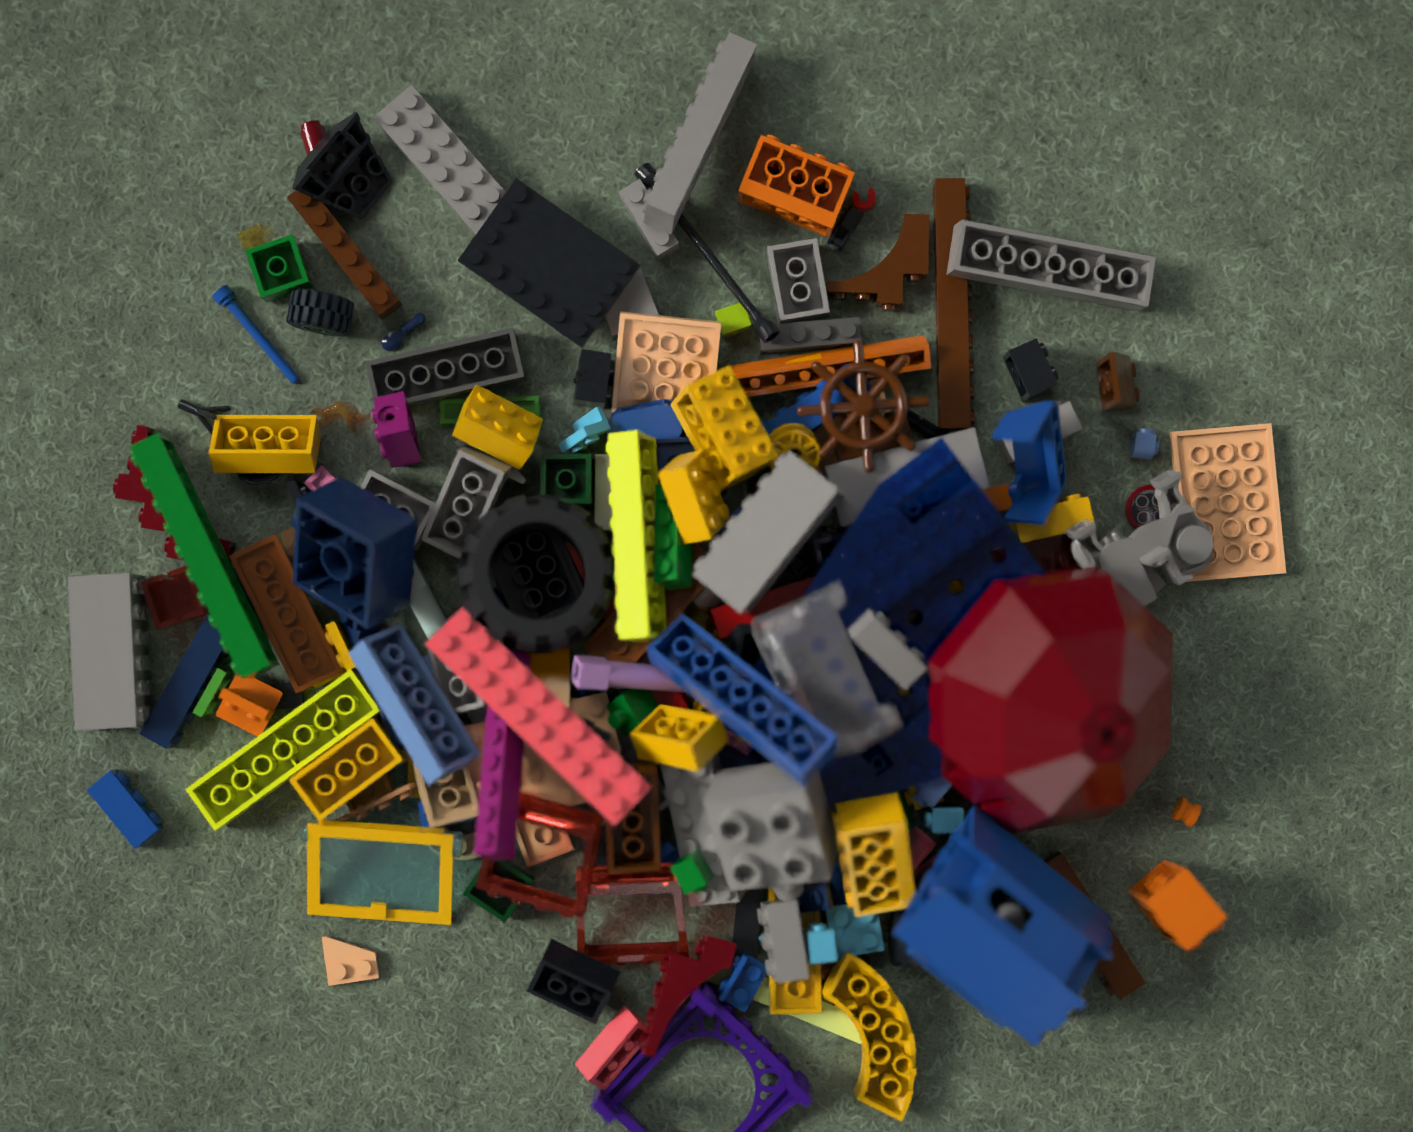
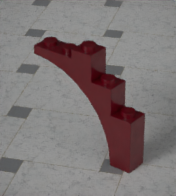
M137 425V430H134L132 433L131 444L134 445L152 436L153 429L148 426ZM129 456L127 461V469L130 470L129 475L119 473L118 479L116 478L114 481L113 493H116L115 498L145 503L144 508H141L139 512L141 528L166 532L163 525L166 521L162 514L157 513L152 503L155 498L151 490L147 491L142 483L141 478L144 475L140 467H135ZM167 537L164 545V551L167 552L166 557L180 560L175 551L177 544L174 537ZM219 539L232 565L229 555L234 554L235 543Z

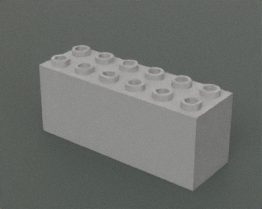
M975 428L916 442L914 451H908L903 446L874 453V470L871 473H867L864 470L863 456L821 467L823 477L844 494L832 509L836 526H843V529L848 530L861 526L860 521L867 520L868 523H875L885 520L884 515L891 513L892 517L902 516L910 513L909 508L916 507V510H924L935 507L934 502L939 500L941 504L959 501V495L962 494L965 495V498L984 494L983 489L990 486Z
M790 451L787 455L783 453L774 464L776 469L771 475L766 474L758 484L760 487L758 492L754 496L751 494L742 504L743 511L739 516L734 515L726 524L728 530L722 537L718 535L710 545L712 550L706 558L704 556L700 557L693 567L696 569L692 574L744 615L751 613L844 495L838 488Z
M121 573L68 577L75 731L141 727L145 725L153 711L152 706H148V695H151L152 687L150 680H147V670H150V657L146 655L145 645L149 644L148 630H145L144 620L148 618L147 605L143 604V595L147 593V584L145 580H142V575Z

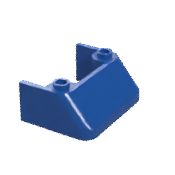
M1042 401L1007 412L1000 419V424L993 433V439L1012 440L1017 473L1014 481L1009 484L1008 494L1009 497H1012L1013 504L1004 517L1005 522L1045 525L1065 489L1067 472L1057 401Z

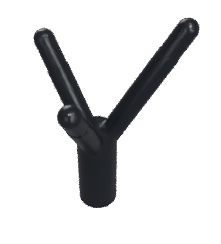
M183 399L178 403L179 409L197 416L211 435L213 428L205 417L215 420L217 416L209 412L228 411L230 409L229 406L199 407Z

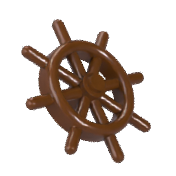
M856 340L853 343L855 363L844 366L834 374L820 362L815 361L812 363V370L827 383L821 393L819 405L800 406L797 409V414L799 416L820 415L824 428L831 436L819 451L821 458H827L835 447L841 444L849 449L862 451L864 470L867 473H871L874 470L873 449L884 446L893 438L908 451L915 450L916 444L900 430L905 423L908 408L928 406L930 399L927 396L907 398L905 389L896 376L907 364V355H900L890 368L887 369L875 363L865 362L863 342ZM866 374L879 378V381L869 392H867ZM856 375L857 394L842 381ZM887 386H889L895 399L876 400ZM836 389L850 402L831 404L834 390ZM896 409L893 423L888 421L877 410ZM852 412L840 427L836 425L832 414ZM859 419L861 439L847 435ZM870 419L885 432L871 438Z

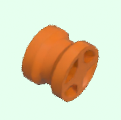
M1182 796L1173 809L1171 819L1175 821L1181 820L1185 826L1191 828L1200 815L1201 805L1189 803L1188 799Z

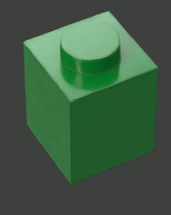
M699 849L677 859L670 867L685 895L692 891L695 894L704 891L709 887L708 883L713 877Z

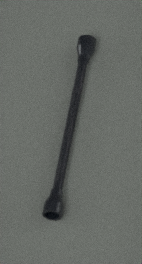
M645 163L635 171L634 176L637 180L640 179L647 189H653L656 170L650 163ZM682 213L678 224L729 290H731V293L748 312L758 336L764 343L773 340L780 333L779 328L771 319L764 316L760 310H756V307L737 285L726 268H724Z

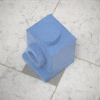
M929 767L927 771L930 775L928 777L924 775L915 785L917 791L913 796V799L923 808L926 805L933 808L952 786L935 769Z

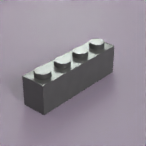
M860 317L776 324L780 333L773 340L764 343L759 337L760 355L844 348L853 346L856 340L862 341Z

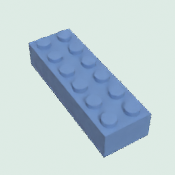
M401 623L363 639L348 653L428 786L466 767L481 755Z

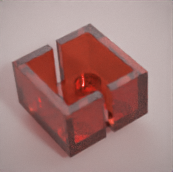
M187 565L169 571L167 575L160 574L140 581L156 630H166L185 623V621L204 617L209 612L207 606L203 607L198 599L197 593L200 591L196 583L192 584L186 574V570L189 569Z

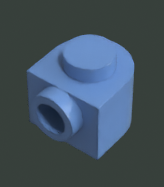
M1139 428V432L1131 433L1130 458L1152 460L1153 456H1157L1159 441H1156L1157 435L1154 434L1155 430Z

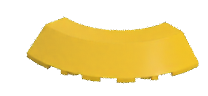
M847 951L832 968L821 991L825 999L834 1003L852 1020L859 1033L862 1062L859 1077L853 1091L857 1100L902 1122L911 1102L916 1075V1047L911 1025L900 1000L884 978L862 959Z

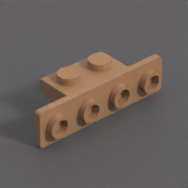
M387 772L349 800L346 804L350 812L335 820H364L371 816L370 811L377 808L378 811L387 809L393 805V800L399 798L401 801L415 795L413 791L417 789L416 783H409L396 790L391 775Z

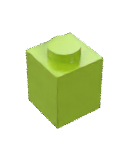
M740 303L715 311L716 320L721 322V335L723 338L751 329L752 321L750 315H748V312Z

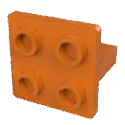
M235 675L230 687L223 688L219 695V698L223 700L216 712V716L258 737L265 731L283 696V692L256 678L242 679L240 675Z

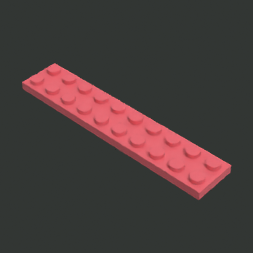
M462 607L425 643L426 647L615 826L651 789V786L499 641L484 632L486 629L475 619L473 620L472 616Z

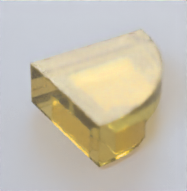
M260 223L237 233L244 251L262 244L263 230Z

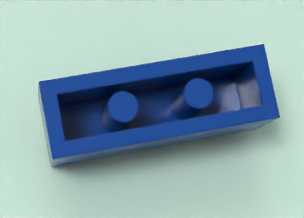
M117 769L110 770L89 787L87 791L134 849L140 848L164 828L161 824L163 820L155 810L150 811L145 805L147 800L143 794L131 788L129 785L131 781L123 771L118 772Z

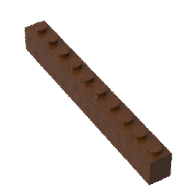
M935 178L933 182L938 431H962L970 429L971 424L975 423V411L970 409V399H974V384H970V374L974 372V361L969 359V349H973V334H969L968 326L972 325L973 322L972 309H968V300L972 299V285H968V281L965 278L946 275L954 225L961 220L970 221V210H966V201L970 199V187L965 185V178Z

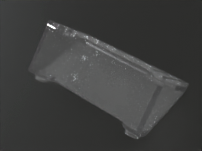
M840 582L833 583L754 618L752 621L753 634L778 690L838 736L839 750L832 758L861 751L903 726L897 711L888 704L878 706L840 620L837 610L843 608L846 603L845 593Z

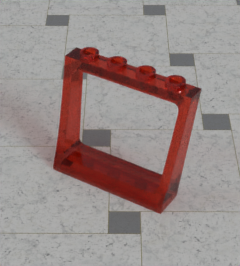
M520 792L519 820L584 838L585 849L578 897L573 899L497 877L492 874L494 860L484 857L476 888L486 890L487 894L491 897L503 895L510 897L511 901L515 904L527 902L535 905V908L539 911L551 909L559 912V915L563 918L578 917L582 919L588 909L604 816Z
M660 863L661 871L609 874L607 866L577 867V951L602 963H615L619 966H623L628 962L640 961V963L647 965L653 961H661L663 956H667V952L689 957L682 888L670 869L674 863ZM651 893L673 894L679 935L678 941L588 945L585 942L586 897Z

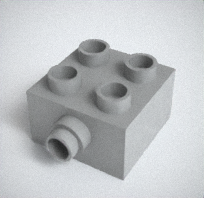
M775 763L715 771L703 804L730 891L770 887L771 890L775 891L780 900H792L803 893V883L830 880L838 852L835 838L837 835L819 771L804 787Z

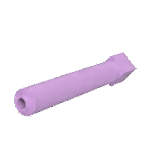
M575 655L571 680L577 688L608 690V687L686 692L653 664L607 661L605 657Z

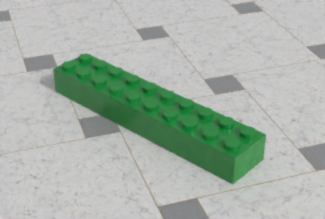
M156 433L131 445L130 448L133 454H130L131 460L136 468L140 467L144 475L141 478L142 483L147 491L151 490L155 498L152 503L157 513L162 514L166 521L163 525L167 534L175 539L177 544L175 551L180 560H185L189 568L186 570V574L192 584L196 583L200 591L197 593L198 599L203 607L207 606L211 614L208 616L209 622L214 630L218 629L222 637L219 639V642L224 652H229L233 660L230 664L235 675H240L242 679H253L279 666L280 664L171 438Z

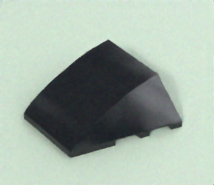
M354 112L330 128L298 166L292 189L363 220L393 181L380 155H377L370 141L369 134L365 132L360 122V116L357 112Z

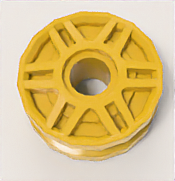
M797 423L783 424L774 429L768 436L779 455L769 465L772 471L776 469L774 464L783 453L787 455L792 449H797L798 452L794 455L813 470H816L821 459L819 456L820 447L812 430L805 425Z

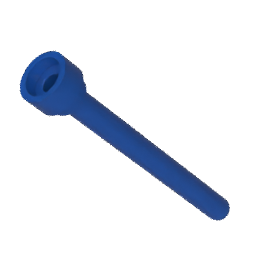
M228 285L219 288L212 296L216 303L227 307L292 384L298 383L299 376L235 302L236 298L234 297L233 290Z

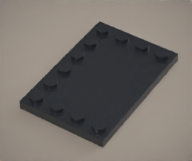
M517 178L457 260L467 269L582 349L641 267L635 260Z

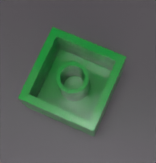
M293 234L245 250L260 297L266 303L289 296L293 290L314 287L299 240Z

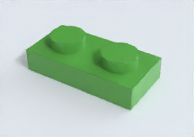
M217 668L195 707L194 714L200 717H207L208 714L212 715L219 704L216 699L222 689L229 687L231 679H229L231 672L224 668Z

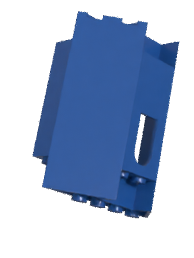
M974 805L962 825L957 827L947 843L948 847L944 848L938 855L934 863V869H931L926 874L920 886L921 890L912 896L907 906V912L893 934L909 946L906 950L909 956L998 1027L1012 1028L1033 1046H1036L1042 1041V1037L1049 1028L1054 1031L1068 1020L1066 1016L1068 1012L1075 1007L1080 1010L1087 1004L1078 995L1100 959L1113 960V953L1109 951V946L1113 944L1112 931L1108 929V926L1112 923V917ZM993 888H1004L1034 913L1022 934L989 907L988 895Z

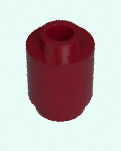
M319 120L308 121L301 125L302 131L300 135L307 156L326 134L325 127L321 125Z

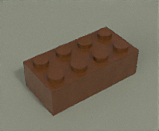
M654 762L627 763L651 786V789L615 826L605 818L608 873L661 871L657 769Z

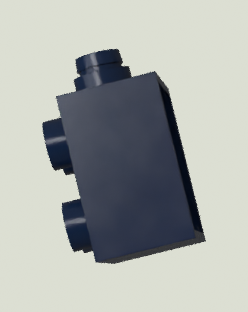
M341 476L296 499V513L292 519V527L295 529L294 585L366 629L410 604L412 578L414 575L413 563L417 519L413 518L408 512L399 510L376 497L371 491L362 489Z

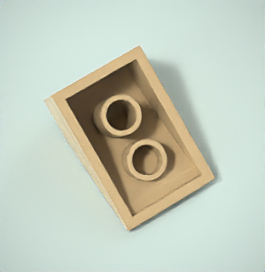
M411 758L415 782L430 829L477 817L478 801L468 765L428 786Z

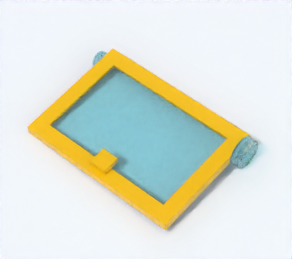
M336 820L309 821L307 826H303L302 841H307V915L451 925L454 857L461 858L463 832L445 831V828L430 829V827Z

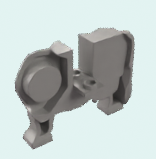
M1167 470L1150 481L1156 489L1154 496L1158 501L1160 519L1138 527L1127 538L1120 539L1116 532H1112L1114 541L1110 542L1108 537H1104L1105 546L1102 547L1096 538L1094 522L1082 520L1065 530L1068 537L1073 539V557L1083 569L1095 566L1110 573L1143 606L1158 597L1141 563L1149 566L1152 565L1153 567L1160 565L1168 582L1181 585L1194 577L1191 575L1192 573L1200 571L1209 565L1212 556L1213 540L1208 526L1196 517L1194 513L1196 509L1188 506L1186 500L1179 492V482L1182 478L1180 472Z

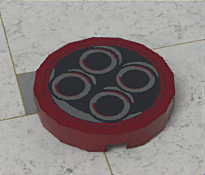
M1150 484L1138 487L1125 502L1124 512L1127 522L1135 530L1140 526L1160 519L1158 501L1154 496L1156 489Z

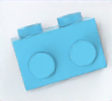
M601 406L595 407L574 422L572 426L575 433L558 445L562 453L572 450L573 454L585 450L587 448L586 445L600 439L599 436L611 429Z

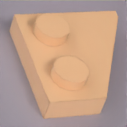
M330 936L322 937L328 986L380 978L377 952L333 939Z

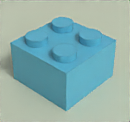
M847 902L836 903L832 909L825 910L827 926L834 930L837 958H842L847 951L853 955L884 951L878 913L855 917L853 907L848 908Z

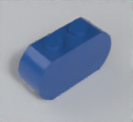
M666 398L617 408L610 417L609 426L611 429L607 431V435L638 430L656 439L679 438L682 426L670 405L673 401Z

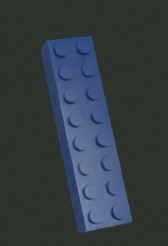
M683 613L646 648L650 663L803 787L839 750L838 736Z

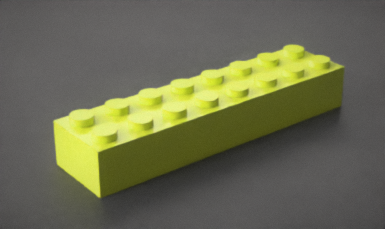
M638 430L608 434L609 442L606 444V450L610 457L608 478L611 482V492L609 494V502L613 511L610 526L614 533L612 554L615 558L616 566L613 576L614 582L617 584V594L615 595V606L618 610L616 631L620 640L636 643L653 642L667 628L665 588L654 583L656 485L659 484L656 438Z
M350 669L185 790L214 831L225 827L287 782L298 771L307 767L362 725L379 715L380 712L370 688L357 669Z

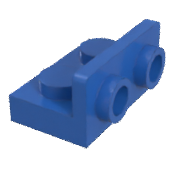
M743 951L741 956L736 955L730 968L733 971L728 979L725 977L722 979L717 991L720 992L718 995L720 1001L723 1002L725 1000L746 1012L767 972L764 962Z

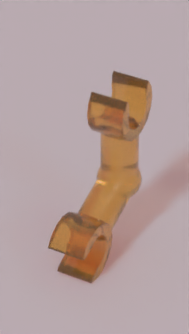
M336 401L334 404L323 409L315 408L310 412V414L322 413V419L318 421L319 425L325 423L328 417L339 413L346 419L347 425L353 430H357L351 423L354 417H358L364 422V418L361 415L350 411L342 401Z

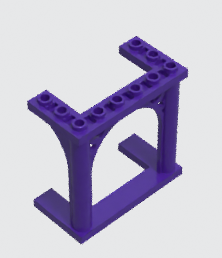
M706 981L704 984H700L679 1006L660 1039L655 1057L642 1054V1048H640L605 1091L599 1087L594 1091L590 1107L608 1124L616 1118L630 1132H651L621 1102L673 1047L683 1041L696 1037H712L728 1042L744 1055L752 1069L755 1079L753 1104L746 1118L733 1132H765L790 1107L801 1103L806 1108L813 1099L810 1080L800 1070L797 1072L793 1071L788 1066L791 1063L789 1059L781 1052L776 1054L771 1050L772 1043L762 1034L758 1037L752 1031L754 1026L745 1017L739 1019L733 1013L735 1008L725 1000L721 1002L717 998V991ZM706 1013L710 1017L714 1015L716 1018L715 1028L711 1031L706 1030L702 1023ZM697 1019L698 1030L695 1032L690 1031L688 1028L693 1026V1020ZM721 1019L724 1021L725 1029H730L728 1034H723L719 1030L722 1023ZM745 1042L747 1044V1048L742 1049L740 1047V1044ZM761 1059L762 1064L770 1066L760 1069L756 1066V1061ZM765 1073H774L779 1077V1080L775 1085L766 1086L761 1083L760 1078ZM762 1091L767 1093L773 1092V1094L770 1097L767 1094L765 1100H762L760 1097V1093Z

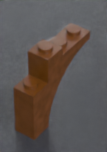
M904 214L900 235L890 253L877 266L862 275L848 280L827 282V296H832V300H846L847 296H856L858 301H871L872 297H876V307H881L882 311H896V308L901 307L903 304V278H907V282H922V278H927L930 214Z

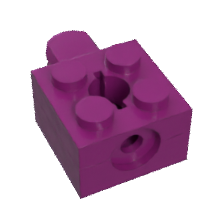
M404 391L374 398L375 409H371L374 424H377L378 427L374 428L376 442L382 443L380 444L383 459L388 458L391 468L405 467L407 464L413 465L415 462H420L421 457L416 423Z

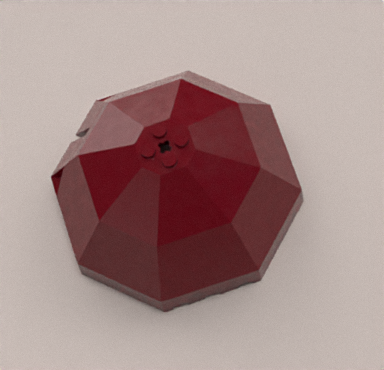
M1095 566L1075 571H1057L1041 576L1038 574L1022 576L1019 579L995 580L929 661V672L931 673L929 707L931 708L932 722L929 723V739L942 748V776L973 803H982L983 805L980 809L1010 834L1108 816L1129 799L1170 748L1173 634L1110 573ZM1104 728L1107 730L1110 729L1109 734L1105 738H1102V730ZM1010 797L1012 801H1005L1002 798Z

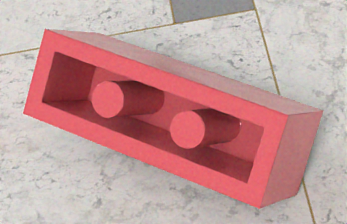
M623 1005L575 1065L590 1083L605 1091L640 1049V1037L642 1032L646 1033L648 1024L638 1013Z

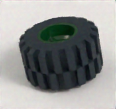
M310 289L293 290L291 292L286 322L295 328L331 336L348 335L355 304L345 297Z

